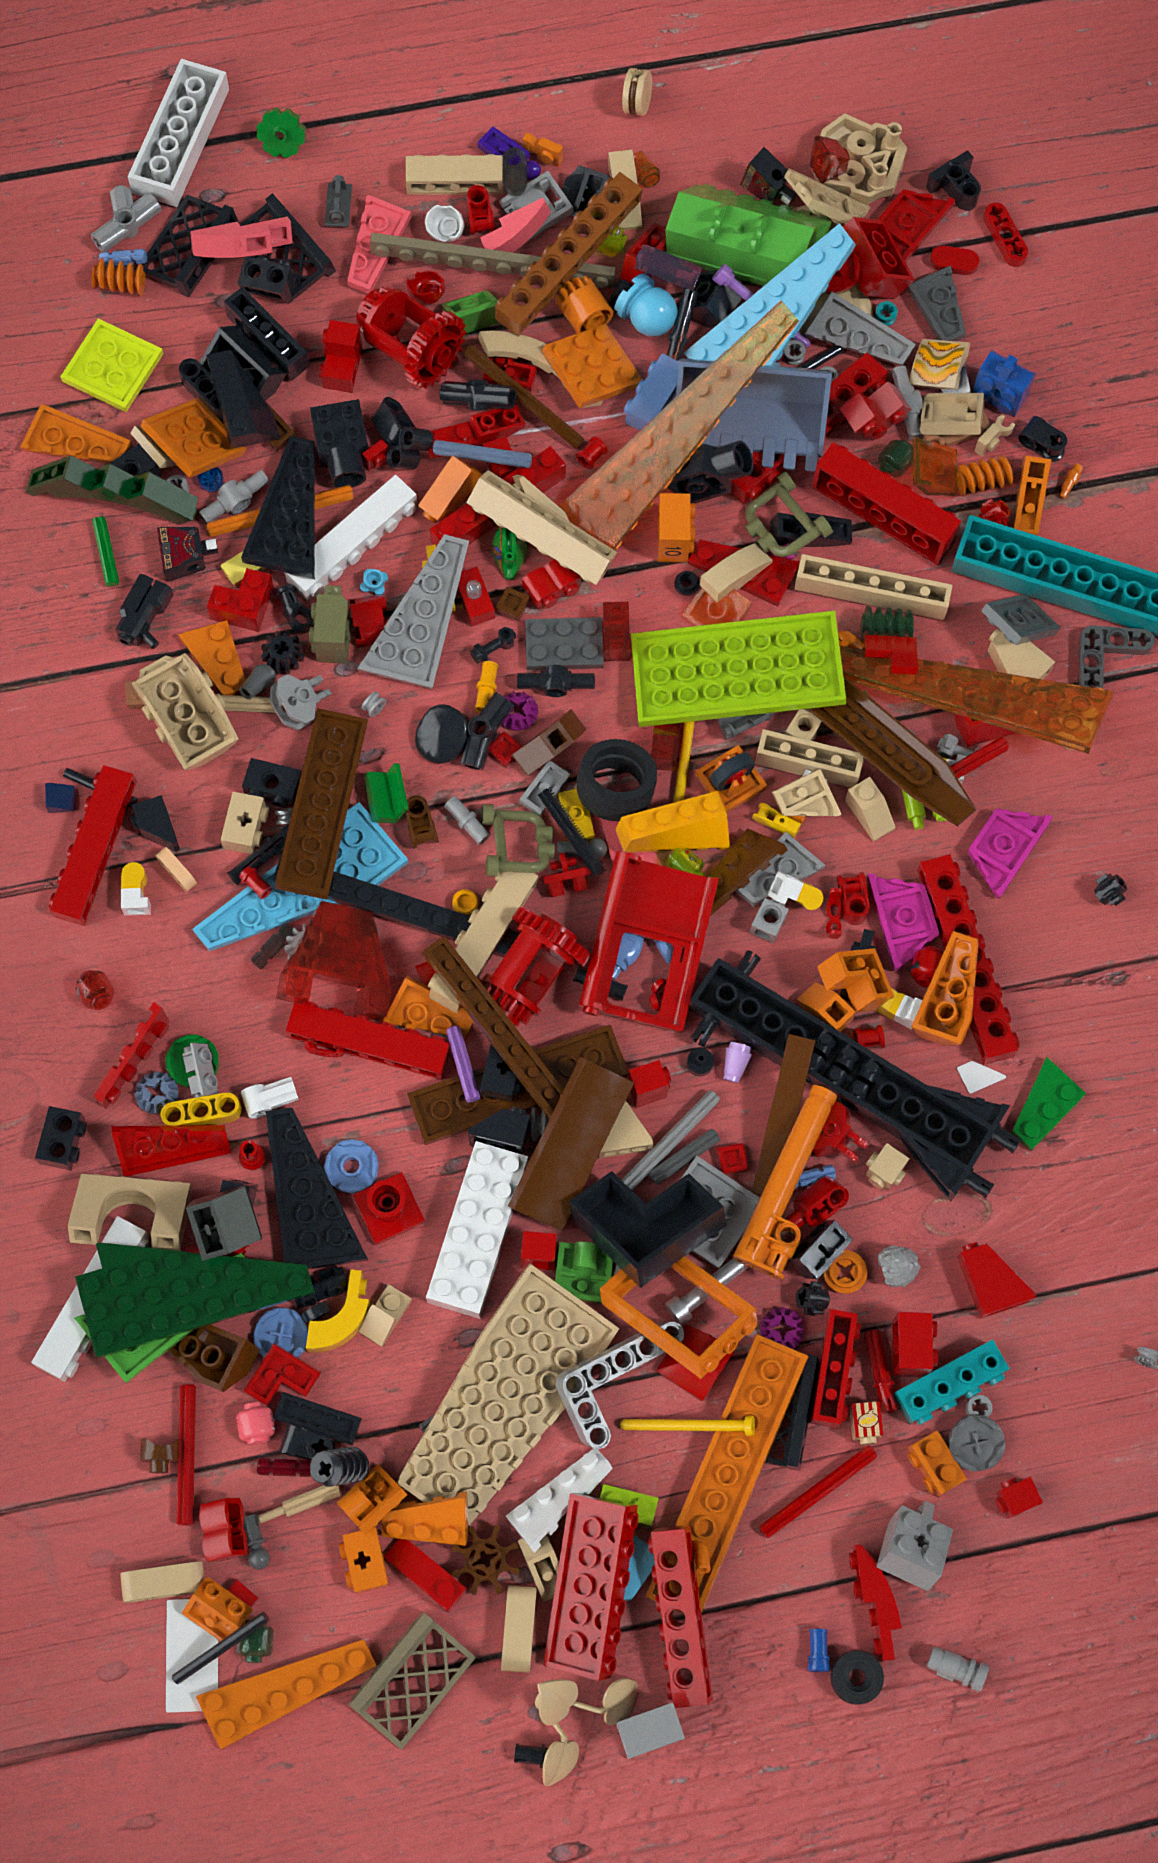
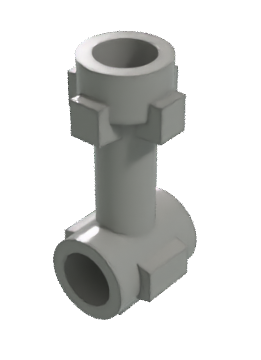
M944 734L936 748L938 749L937 754L946 759H951L953 755L957 756L958 754L968 756L974 751L957 745L958 738L951 734Z

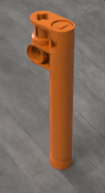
M812 1085L808 1094L809 1097L804 1102L733 1255V1258L738 1262L781 1281L785 1278L784 1274H782L788 1259H792L801 1236L797 1225L781 1217L831 1112V1107L837 1099L835 1093L819 1085ZM784 1231H790L794 1233L796 1239L791 1243H785L781 1240L780 1235Z

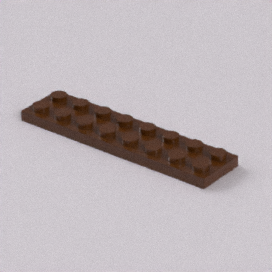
M317 708L275 882V889L328 899L368 719Z
M611 1024L533 1050L563 1089H565L580 1057L622 1077L628 1076V1069ZM504 1066L503 1070H501V1074L506 1075V1072L509 1071V1067ZM485 1067L473 1071L479 1094ZM459 1076L407 1093L424 1145L469 1131V1128L502 1109L509 1110L510 1107H515L527 1111L533 1107H539L522 1083L519 1095H514L512 1102L480 1096V1099L477 1101L467 1102Z

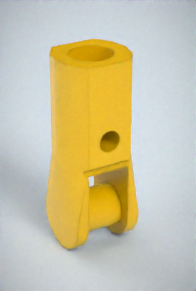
M760 803L758 813L752 816L753 820L782 834L787 832L795 839L802 823L782 815L781 812L766 803ZM768 814L775 817L773 821L767 819Z

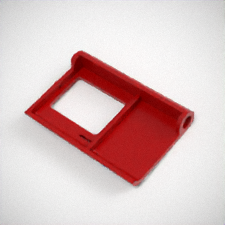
M617 851L579 1002V1007L583 1008V1013L592 1016H598L599 1013L673 1032H683L719 878L705 877L642 861V858L636 854ZM625 933L668 943L673 946V954L659 1012L656 1015L613 1005L607 1000L622 936Z

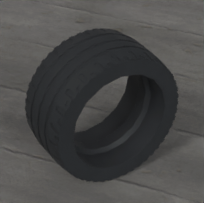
M609 739L594 744L587 750L580 763L577 776L579 800H581L583 806L590 813L608 821L619 822L623 816L645 811L653 798L657 783L655 761L643 747L631 741ZM607 768L621 769L635 777L640 787L628 792H615L599 784L593 774Z

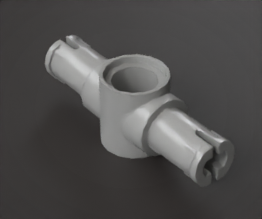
M898 366L892 369L894 383L912 409L907 413V417L903 421L906 425L909 440H919L923 437V434L920 432L921 423L919 419L923 408L922 397L919 390H914V387L910 385L906 366Z
M259 470L244 482L242 480L239 482L236 480L226 482L219 489L218 496L216 497L217 500L199 511L201 517L207 524L225 512L227 514L230 512L233 514L241 513L250 505L252 494L269 484V479L262 470Z

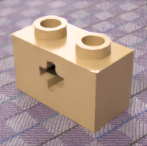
M232 792L221 836L223 849L252 854L256 846H261L263 832L260 829L262 822L266 823L269 813V807H266L263 797Z

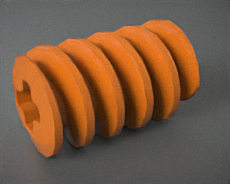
M100 258L98 264L94 265L91 274L92 288L96 289L100 286L102 290H106L109 287L110 291L113 292L119 289L121 293H126L128 290L132 295L136 294L137 291L140 296L144 294L146 277L142 264H139L137 270H134L133 263L129 262L127 269H125L123 261H119L118 266L115 267L114 260L110 259L108 266H106L104 258Z
M1003 455L998 456L997 460L989 458L987 462L980 460L978 464L971 462L968 466L961 464L958 468L957 484L962 497L966 494V488L969 489L971 494H975L976 486H978L981 492H985V484H988L990 490H994L995 482L998 483L1000 488L1004 487V480H1007L1010 486L1013 483L1011 466Z

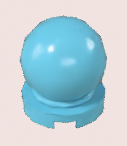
M639 274L632 280L635 284L628 292L625 290L621 292L614 309L624 320L630 318L631 324L638 332L648 337L664 335L676 322L678 314L676 302L669 292L660 287H654V280L647 274Z

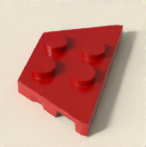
M903 189L877 220L885 222L905 262H907L951 210L955 199L949 197L947 201L935 199L933 194H918L915 191Z

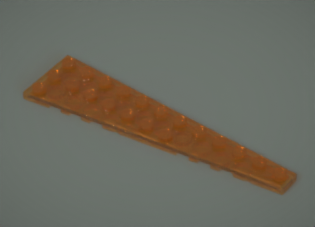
M782 300L559 506L566 512L569 522L613 550H617L622 543L621 540L630 529L633 530L637 525V520L644 511L649 510L653 505V500L660 491L665 490L674 475L681 470L720 421L721 415L728 407L733 405L736 401L735 398L741 390L750 384L757 370L765 365L772 353L778 349L798 324L799 320Z
M840 646L843 675L853 683L1087 754L1091 750L1114 691L1104 690L1099 687L1092 688L918 659L917 675L891 673V658L865 657V650Z

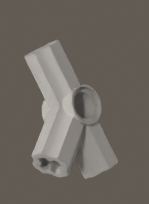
M121 185L115 186L110 191L114 218L90 234L91 239L101 252L108 251L124 238L131 239L135 237L140 226L162 211L161 206L151 193H146L133 203L130 188Z

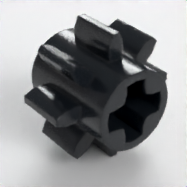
M1105 873L1096 880L1098 886L1094 889V892L1102 904L1107 905L1110 903L1111 906H1117L1126 899L1123 894L1128 888L1125 881L1118 874L1112 876L1111 873L1108 875Z
M811 1281L810 1284L802 1283V1287L796 1293L797 1307L804 1308V1315H823V1310L830 1303L829 1290L822 1289L821 1282Z

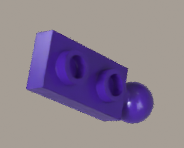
M494 126L478 141V148L487 155H503V166L515 174L521 168L524 177L528 180H533L540 176L541 166L538 162L529 160L530 152Z

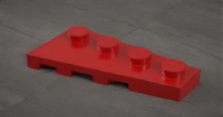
M699 539L694 548V553L688 559V564L707 572L742 548ZM767 554L773 560L772 563L740 589L778 607L799 570L800 561Z
M155 1002L148 1009L152 1012L148 1021L145 1023L141 1021L135 1031L137 1033L134 1043L125 1045L120 1053V1065L118 1067L116 1065L111 1067L93 1096L96 1102L104 1108L118 1100L121 1095L120 1089L126 1081L130 1082L137 1073L136 1067L141 1060L145 1061L153 1051L152 1045L158 1038L161 1039L169 1029V1020L163 1008Z
M225 1125L111 1126L112 1137L123 1176L125 1177L231 1153Z

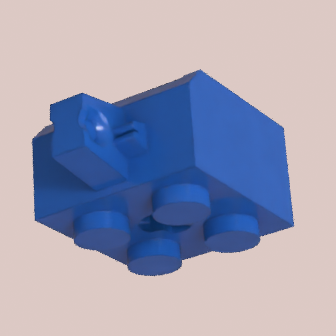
M992 350L978 371L972 393H984V403H989L998 408L1000 412L1015 417L1030 393L1036 373L1017 364L1018 359L1009 354L1006 358Z

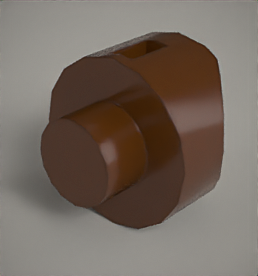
M147 1438L141 1439L140 1462L150 1463L149 1473H168L169 1463L178 1462L179 1439L166 1446L155 1445L148 1441Z

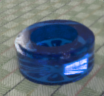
M215 467L199 474L198 481L202 489L213 492L221 488L224 483V477L220 468Z

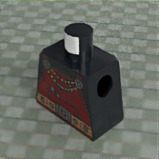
M763 147L749 162L740 185L759 199L773 201V203L779 198L787 205H790L797 196V193L787 186L788 182L784 178L788 169Z
M157 527L162 567L167 582L206 569L204 556L218 553L216 538L201 540L197 527Z

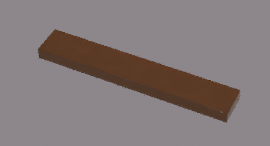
M788 1035L751 1191L753 1194L762 1195L797 1120L816 1040Z

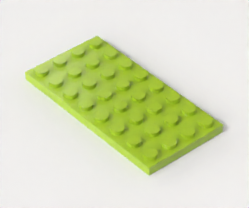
M835 611L631 633L639 727L846 705Z

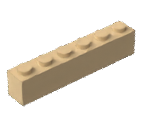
M489 470L479 478L467 501L476 512L487 515L498 526L509 529L520 540L531 543L542 554L550 555L561 566L572 569L583 580L595 585L603 578L617 554L612 548Z
M802 554L794 590L944 620L953 585Z
M499 871L498 876L495 877V880L498 881L493 889L489 887L482 898L483 906L480 910L476 908L468 921L471 923L467 931L462 930L455 941V944L458 946L455 950L477 978L480 977L514 922L512 916L519 907L524 906L535 888L538 875L534 873ZM435 973L428 984V987L431 988L429 998L457 1013L462 1005L439 975Z

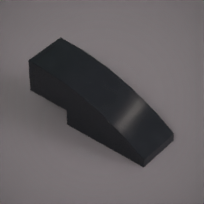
M805 512L812 522L823 516L831 526L833 533L826 538L820 535L804 547L842 546L852 543L851 519ZM777 513L770 521V533L778 545L784 546L787 543H792L807 532L794 515Z

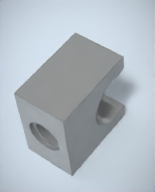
M673 1702L616 1723L628 1759L685 1739Z

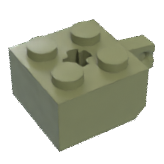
M326 585L324 594H317V603H312L311 617L314 619V627H310L309 642L312 643L311 651L316 653L317 662L348 664L351 635L348 601L342 596L341 586Z

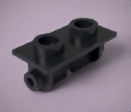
M334 1266L319 1272L320 1281L316 1283L313 1275H311L310 1278L315 1293L294 1299L298 1309L312 1306L318 1301L329 1297H336L348 1291V1282L343 1268H336Z

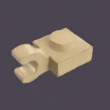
M1004 415L999 416L996 423H993L978 439L974 452L980 457H983L987 451H994L1000 442L999 436H1008L1013 432L1014 423H1011L1009 427L1001 425L1005 418Z

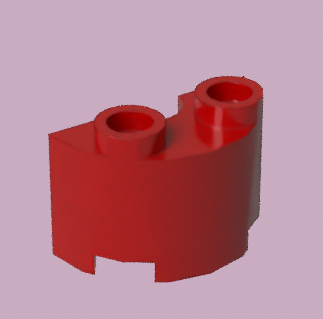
M385 595L349 599L357 648L372 646L387 624L389 618H383L382 612L387 610Z

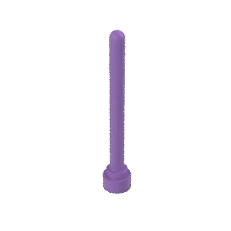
M723 264L712 280L720 286H729L747 301L754 294L734 278L733 270L729 266ZM799 331L794 338H791L802 342L805 349L810 346V341Z

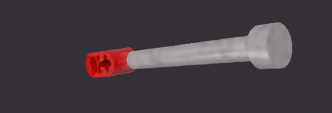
M825 1176L795 1199L793 1204L794 1212L786 1217L785 1220L794 1223L798 1228H801L806 1223L811 1226H818L847 1204L849 1192L835 1179ZM784 1231L781 1233L780 1238L784 1241L793 1233ZM733 1258L711 1276L723 1285H727L749 1267ZM695 1287L681 1299L678 1296H674L665 1303V1306L677 1323L683 1326L693 1318L690 1312L711 1296L700 1288Z

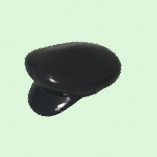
M439 704L431 707L424 714L416 729L415 744L419 754L426 760L436 764H445L454 760L462 752L468 738L469 720L467 716L450 705Z

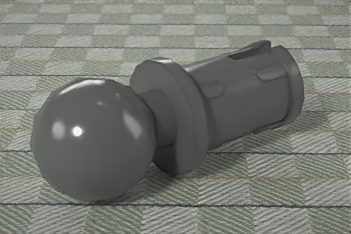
M595 838L589 842L588 846L591 845V848H594L592 851L595 850L594 853H597L598 858L606 855L608 848L604 840ZM570 841L557 842V853L564 852L565 857H580Z
M257 1514L244 1517L243 1524L247 1536V1548H251L248 1562L252 1568L263 1570L269 1565L270 1554L268 1550L262 1548L261 1544L266 1542V1538L262 1537Z

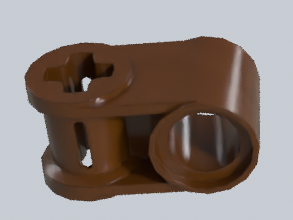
M420 795L409 797L407 799L408 810L405 813L413 849L417 848L420 844L428 842L439 843L427 800ZM414 806H420L424 809L420 814H413L410 810Z

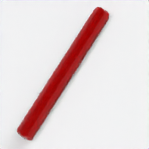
M183 1384L179 1387V1449L176 1523L179 1526L192 1525L194 1516L196 1386L193 1384Z
M870 1445L863 1448L762 1523L759 1527L760 1531L766 1538L773 1536L875 1460L877 1454Z

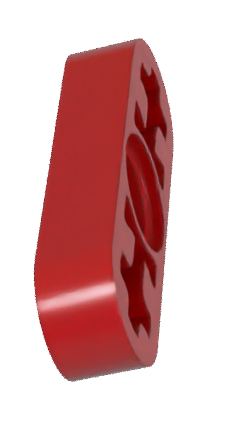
M990 203L985 209L984 222L1005 261L1010 266L1020 267L1026 262L1029 252L1028 247L1006 207L1001 203ZM1007 230L1012 234V237L1004 239L999 233Z

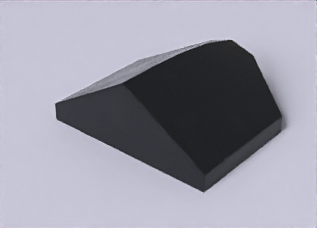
M580 165L576 167V170L565 179L562 192L574 209V213L571 216L575 217L580 210L584 211L588 207V202L592 196L601 193L605 182L610 178L609 175Z

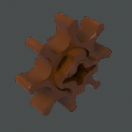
M498 1525L494 1526L492 1536L485 1540L480 1539L476 1535L475 1527L471 1526L469 1527V1532L474 1539L471 1547L462 1549L457 1545L452 1546L454 1553H461L466 1559L464 1567L454 1570L452 1575L454 1578H458L464 1573L471 1574L475 1580L470 1590L472 1595H477L478 1586L483 1581L492 1582L496 1593L501 1594L502 1588L498 1584L499 1575L506 1571L511 1572L515 1576L519 1574L518 1568L508 1566L505 1561L507 1553L517 1550L518 1544L514 1542L509 1547L498 1545L496 1538L501 1530ZM486 1545H491L495 1549L487 1548ZM476 1551L474 1558L470 1560L472 1552ZM482 1553H486L487 1556L498 1554L490 1560V1567L486 1568L484 1564L473 1566L481 1560L480 1555ZM501 1561L499 1569L496 1570L497 1562ZM476 1571L483 1572V1573H485L486 1575H485V1576L479 1575V1574L476 1573Z

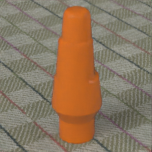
M1075 463L1073 468L1068 471L1060 493L1061 498L1065 499L1072 487L1081 478V472L1084 468L1082 465Z

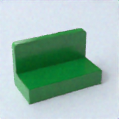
M394 763L387 772L367 771L364 775L372 822L397 823L408 810L400 764Z

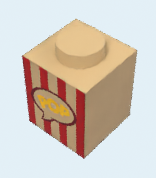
M880 1401L853 1403L850 1405L852 1440H860V1445L876 1444L877 1439H881L884 1436Z

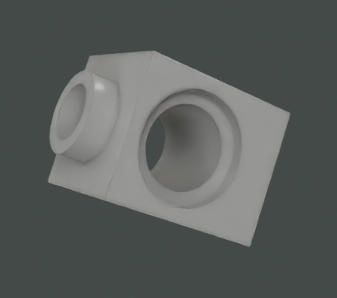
M764 898L751 925L750 934L774 944L789 909L785 908L783 903L774 899L768 900ZM773 915L777 921L775 923H768L763 917Z

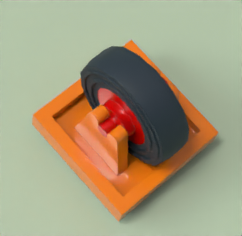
M739 745L695 771V776L707 793L718 791L726 813L765 791L768 786L755 769V763L751 756L743 752Z

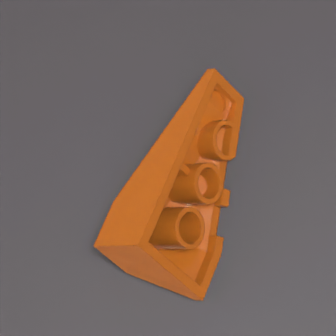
M953 931L911 1026L918 1037L943 1046L962 1044L972 1021L978 939Z

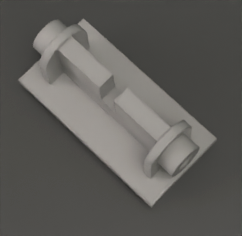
M190 1043V1046L184 1048L182 1056L186 1072L191 1073L195 1071L196 1073L195 1076L188 1078L191 1096L197 1098L219 1094L217 1089L218 1081L214 1075L211 1062L212 1055L208 1044Z

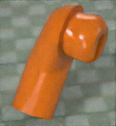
M838 631L840 648H851L858 655H862L865 652L864 642L850 631Z
M692 1540L696 1571L700 1574L710 1572L711 1567L707 1546L698 1540Z

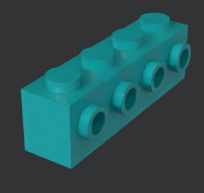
M992 1339L896 1391L894 1394L895 1400L909 1425L917 1421L920 1426L934 1418L931 1414L941 1408L944 1413L958 1405L955 1401L956 1399L964 1395L969 1399L982 1392L980 1386L988 1382L993 1386L1006 1379L1004 1373L1010 1368Z

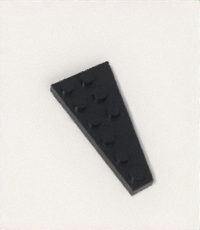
M294 436L289 437L242 553V563L315 580L314 441Z
M293 1107L265 1111L284 1263L307 1265L309 1270L368 1261Z

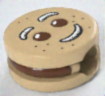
M630 68L626 74L623 87V111L625 114L644 116L648 111L651 100L652 74L650 70Z

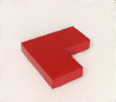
M865 635V657L891 658V673L917 675L916 637Z
M274 1342L246 1385L244 1392L267 1406L283 1382L306 1397L320 1376L321 1371Z

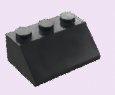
M238 325L219 327L199 363L210 373L206 355L231 350L266 401L276 393L287 373Z

